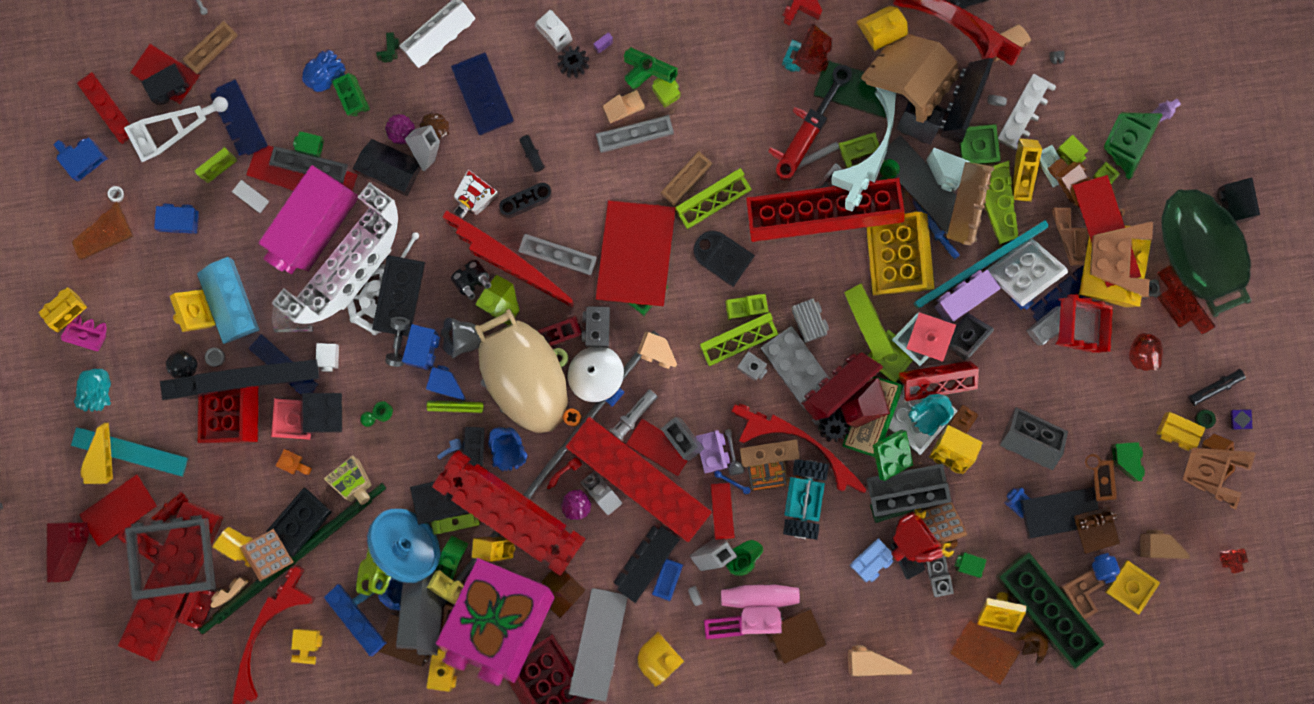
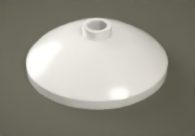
M591 346L583 349L573 358L568 368V383L571 390L580 399L588 402H600L610 398L620 388L624 377L621 359L614 351L604 346ZM591 368H594V371L592 373H589V370Z

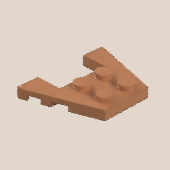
M1053 208L1052 214L1070 265L1084 266L1089 240L1087 228L1071 227V208ZM1119 209L1121 216L1123 217L1125 215V209Z
M1153 222L1092 236L1090 275L1123 287L1125 290L1139 294V296L1149 297L1150 279L1130 278L1129 274L1132 239L1152 240Z
M1192 448L1183 480L1203 492L1209 491L1215 495L1217 500H1224L1230 503L1229 507L1237 509L1242 493L1222 487L1228 466L1231 464L1250 470L1256 453Z

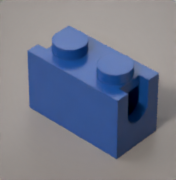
M167 203L162 204V206H156L154 229L159 232L197 234L199 211L195 210L193 205L183 204L181 207H174L173 204Z

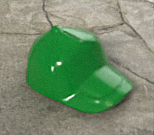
M748 540L733 549L737 557L725 566L731 574L736 576L750 573L755 567L756 560L763 553L762 545L755 540Z

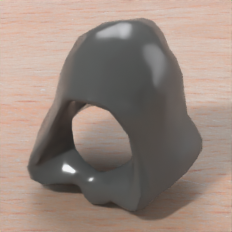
M445 318L444 327L441 330V336L444 337L443 350L448 355H451L452 359L461 353L471 352L479 348L481 339L475 329V324L458 321L454 318ZM451 329L453 334V342L451 341V338L449 336V331Z

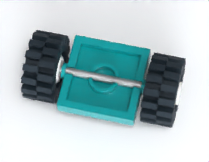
M794 460L792 475L806 478L790 477L784 516L799 518L798 520L801 521L785 519L784 535L818 540L820 524L805 521L819 522L825 483L815 482L813 479L827 480L828 464L809 460Z

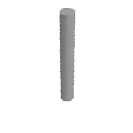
M837 142L805 157L798 169L839 149ZM787 166L785 168L789 174L791 172V168Z

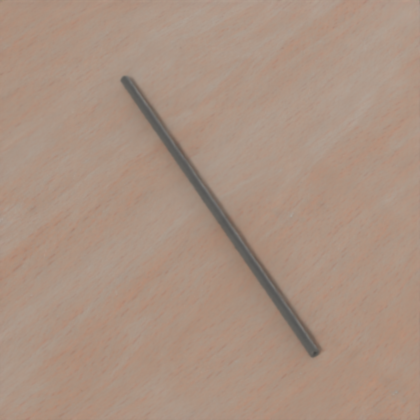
M654 330L652 331V334L659 336ZM636 352L625 365L623 380L641 359V354ZM606 401L594 404L523 494L525 497L530 499L568 451L566 446L589 416L592 419L596 416ZM494 530L490 537H500L501 534ZM476 558L471 559L455 581L461 583L465 581L477 561ZM443 599L442 607L448 602L447 600Z

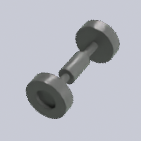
M404 317L391 318L390 326L397 329L393 343L395 350L394 353L386 355L385 363L390 366L400 367L404 365L402 362L403 355L398 354L402 342L401 330L409 329L410 320Z

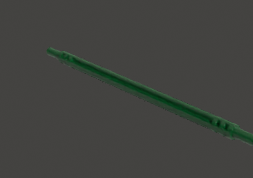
M383 483L378 485L368 493L370 500L363 505L356 500L312 535L295 556L289 554L293 561L291 565L262 581L257 579L214 613L213 617L198 629L199 632L203 635L217 623H222L373 502L372 500L386 490L387 487Z

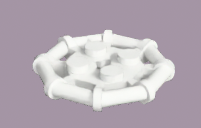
M381 264L372 274V276L379 274L380 280L367 281L360 295L356 294L347 305L350 316L349 321L368 330L372 335H377V333L381 332L373 331V324L365 321L362 317L365 314L373 319L375 317L377 305L374 298L376 296L379 297L385 264ZM353 300H359L361 311L356 312Z

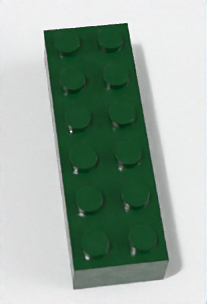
M1030 552L1021 554L995 576L1017 604L1026 606L1025 614L1039 631H1042L1048 637L1049 643L1070 668L1076 669L1105 645Z

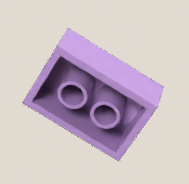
M988 269L983 273L979 270L968 278V283L963 281L952 289L953 294L947 292L936 300L938 304L935 306V309L944 321L952 323L1001 289Z

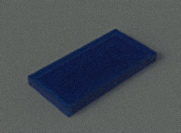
M486 52L451 66L479 136L514 122Z

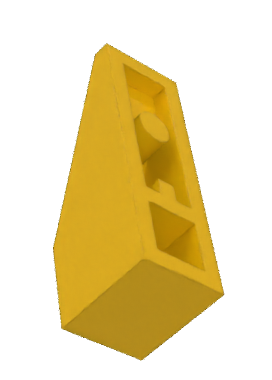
M1019 138L1015 156L1012 190L1014 200L1031 201L1042 153V147L1038 140Z
M103 423L97 428L83 461L80 474L84 484H107L113 479L109 423Z

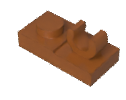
M962 404L949 423V426L967 434L979 415Z

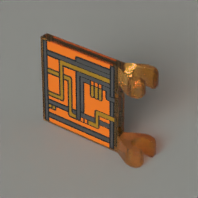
M785 461L747 467L751 491L789 485L790 477L787 478Z

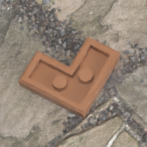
M1092 568L1061 586V589L1081 616L1086 619L1098 612L1089 594L1105 584L1103 581L1096 579Z

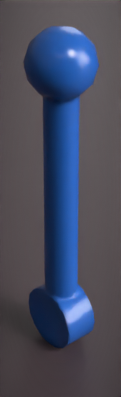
M718 470L714 473L716 478H722L743 490L744 494L750 493L751 489L749 487H744L722 475L721 471Z

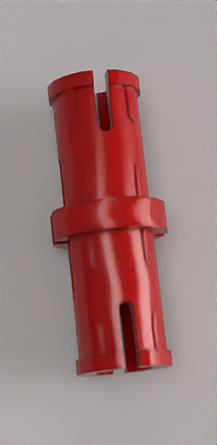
M180 491L169 503L163 504L164 507L151 517L152 521L163 520L164 523L170 516L177 514L176 511L181 508L183 501L188 502L189 499Z

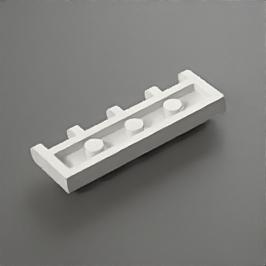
M1035 74L1031 76L998 136L999 142L1017 151V142L1021 135L1025 137L1030 136V133L1024 130L1029 120L1038 121L1039 119L1037 115L1033 114L1038 104L1046 105L1048 103V100L1043 98L1046 89L1054 91L1056 88L1054 84Z

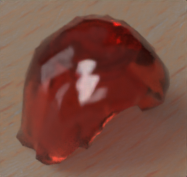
M1141 333L1133 340L1129 351V360L1136 369L1149 371L1162 367L1163 346L1161 340L1154 334Z

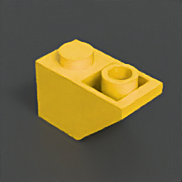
M501 537L473 538L472 558H479L489 562L513 558L515 544Z

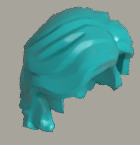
M103 369L81 372L76 384L75 406L83 411H88L89 409L91 412H94V410L102 411L104 406L111 404L108 395L109 387L111 386L108 372Z
M934 394L924 398L921 403L912 406L908 416L911 422H916L914 426L918 427L919 432L932 436L939 429V426L942 427L951 420L954 410L947 396Z

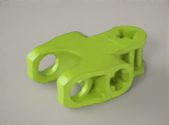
M368 548L366 559L362 560L359 566L356 590L357 593L370 596L372 593L382 595L387 590L391 577L383 572L375 563ZM379 579L382 581L380 590L375 588ZM364 580L369 581V589L367 591L362 589V582Z

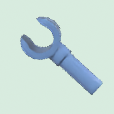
M460 439L449 441L451 448L437 455L438 459L440 460L447 454L460 450L462 448Z

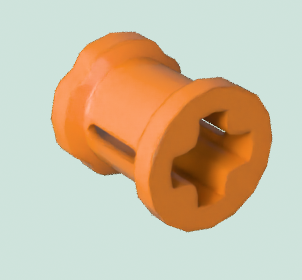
M568 409L564 413L563 419L568 426L575 427L579 425L581 415L576 409ZM570 413L573 415L577 414L576 422H568Z

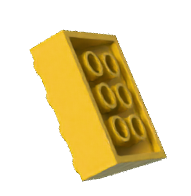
M920 211L907 213L903 223L866 227L873 295L910 293L935 289L928 215Z
M1089 237L1079 295L1122 307H1140L1142 296H1139V294L1125 290L1118 285L1106 288L1104 280L1090 275L1092 243ZM1132 239L1131 246L1142 276L1139 278L1145 279L1151 240Z

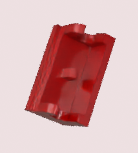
M215 591L190 592L178 622L196 629L204 625L211 608L210 605L213 602L211 598Z

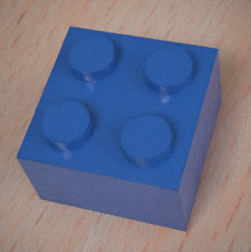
M412 324L402 362L408 366L430 370V366L433 367L436 356H434L435 348L439 347L441 337H438L439 333L434 329Z

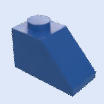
M438 365L437 368L432 367L426 390L465 401L466 397L453 373L449 372V368Z

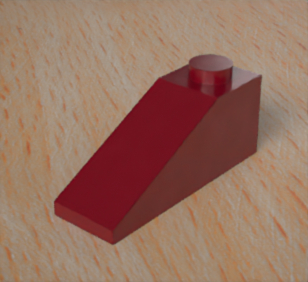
M576 315L536 330L545 338L550 346L582 334Z

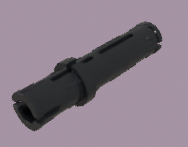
M1238 369L1227 376L1223 375L1219 378L1220 380L1189 395V400L1193 406H1196L1224 390H1230L1231 386L1246 379L1245 374L1241 369ZM1232 379V381H1230V382H1228V383H1226V384H1224V385H1222V386H1219V385H1221V384H1223V383H1225V382H1227V381H1229V380ZM1212 389H1215V390H1213V391H1211V392H1209V393L1203 395L1204 393H1206V392H1208V391H1210V390H1212Z

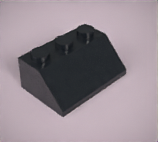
M371 139L363 148L353 167L357 174L408 196L421 169L416 158L374 139Z

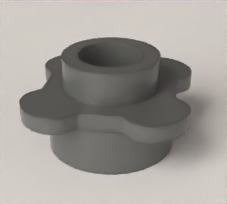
M1157 279L1151 280L1149 287L1152 290H1149V297L1154 296L1157 298L1161 295L1159 281Z

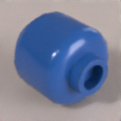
M1109 553L1095 557L1092 568L1098 581H1105V584L1116 581V576L1120 574L1116 558L1109 556Z

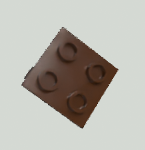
M1110 506L1074 516L1084 554L1120 544L1114 523L1117 519V514L1111 511Z

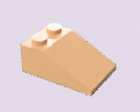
M863 645L852 646V649H848V673L852 676L912 674L911 669L868 650Z

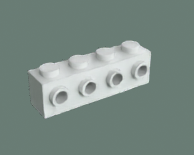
M451 0L399 47L411 62L419 68L425 65L434 54L440 52L449 41L454 40L463 29L469 27L472 21L475 20V17L461 0Z

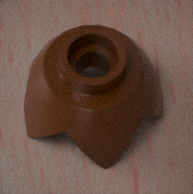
M1027 631L1014 638L1016 641H1025L1022 655L1037 653L1035 662L1037 666L1046 657L1049 649V639L1042 631Z

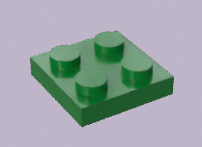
M901 429L873 444L880 480L886 481L913 466L907 431Z

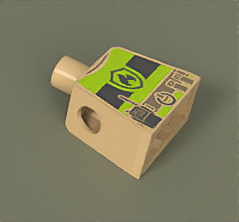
M353 455L324 478L328 484L349 502L357 499L363 505L370 500L366 490L372 484L361 462Z

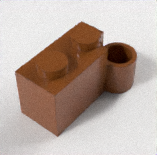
M1059 158L1048 167V171L1057 180L1069 202L1079 207L1073 185L1092 179L1086 176V169L1080 162L1074 161L1068 166L1063 159Z
M1097 454L1088 455L1085 459V465L1090 470H1094L1096 500H1116L1117 491L1113 459L1101 460ZM1094 456L1098 459L1099 463L1096 467L1089 466L1087 462L1089 457Z

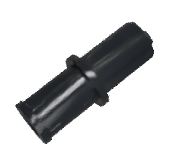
M525 135L521 137L519 141L526 153L525 157L529 159L534 172L543 170L545 166L538 154L539 150H536L530 136Z

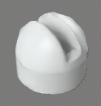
M118 186L111 187L108 190L109 199L115 203L122 201L124 198L123 190ZM117 191L120 192L118 197L114 199L117 194Z

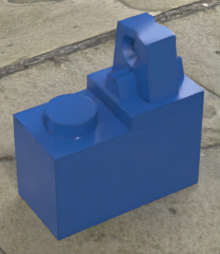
M89 137L79 141L75 148L71 145L66 147L60 140L53 144L59 152L56 155V159L71 178L77 182L108 159L95 141Z

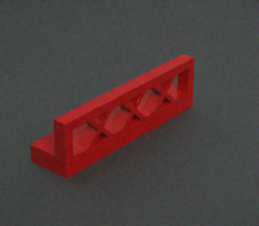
M972 361L899 372V380L904 384V399L911 401L923 399L934 394L946 395L978 389L979 368ZM972 376V384L964 385L962 383L967 377ZM949 380L956 381L951 388L945 387ZM931 383L938 384L933 391L927 390ZM910 387H920L915 394H910Z

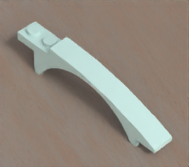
M876 87L875 95L885 110L888 123L886 135L878 149L860 164L844 170L834 171L832 174V185L850 191L845 200V209L853 211L855 205L859 206L862 195H860L862 190L867 189L870 181H876L882 166L894 122L895 92Z

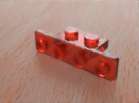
M1168 265L1157 273L1168 288L1157 298L1179 328L1186 325L1189 321L1194 323L1201 334H1205L1216 327L1172 265Z

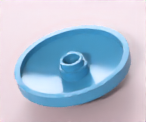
M404 509L386 510L371 523L367 535L368 548L373 560L383 572L396 580L407 583L422 581L433 573L439 563L440 546L436 535H434L428 523L418 525L416 514Z

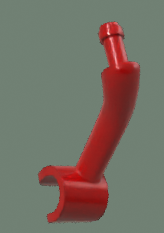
M577 457L573 458L566 466L556 472L549 481L547 489L555 487L559 478L569 469H572L574 472L582 466L580 460Z

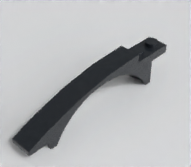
M315 359L196 374L195 376L160 381L162 400L166 401L179 398L196 399L207 394L226 390L272 384L301 383L320 378L318 363Z

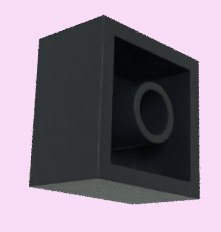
M302 393L300 395L301 434L342 432V393Z

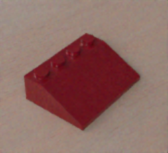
M553 634L530 649L515 683L507 680L521 704H589L594 701V699L569 694L575 668Z

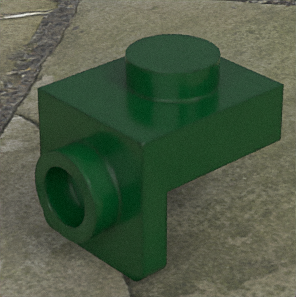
M394 32L386 33L387 51L376 52V57L381 62L388 63L392 62L393 59H397V49H400L399 38H396Z

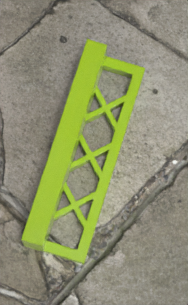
M741 168L676 207V212L687 230L752 191L744 178L745 174ZM741 180L746 188L742 192L732 191L733 185ZM721 191L729 193L728 200L725 202L716 201L717 194ZM705 201L713 203L712 210L709 212L700 210L701 204ZM688 211L696 212V219L688 223L683 214Z
M767 313L701 343L700 348L708 366H712L778 336L779 334L774 326L771 314ZM769 323L773 333L768 336L759 334L761 326ZM748 332L756 335L754 341L750 344L742 342L743 335ZM730 340L738 343L736 350L732 352L724 349L726 342ZM712 348L720 350L719 358L711 361L707 351Z

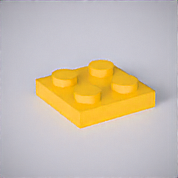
M1126 560L1120 569V574L1116 576L1117 580L1111 582L1105 593L1139 615L1160 582Z

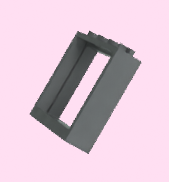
M202 515L190 516L188 521H183L182 518L170 519L171 523L163 524V520L151 521L149 526H143V523L131 524L132 528L125 529L132 600L216 589L209 519H202ZM201 526L206 582L143 590L137 534Z

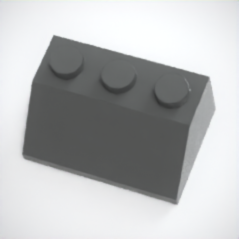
M1015 407L1003 433L1000 446L1053 470L1063 456L1068 431Z

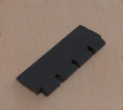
M654 525L646 534V537L651 540L650 543L642 540L635 550V553L640 557L637 559L631 556L623 567L629 573L626 575L620 572L613 582L619 586L617 590L634 603H637L680 541L679 538L662 526L659 529Z

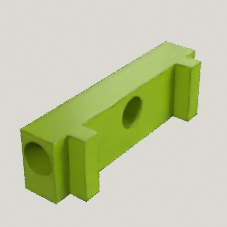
M472 514L431 522L434 535L480 525L479 519ZM454 519H458L457 525L453 524Z

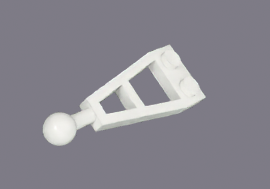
M217 97L214 99L213 104L201 109L200 106L142 119L124 127L139 158L144 162L161 154L207 120L206 115L214 111H225L228 108V102L223 97ZM196 112L199 119L184 129L178 116ZM171 118L178 134L157 148L145 124Z

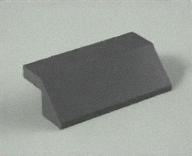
M943 464L902 471L886 481L880 480L879 476L867 478L874 517L952 502Z
M429 575L419 582H403L397 648L417 649L419 655H438L436 643L440 635L443 598L427 588L433 575Z

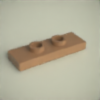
M698 151L660 194L675 206L713 163Z
M798 440L740 448L743 467L800 459Z

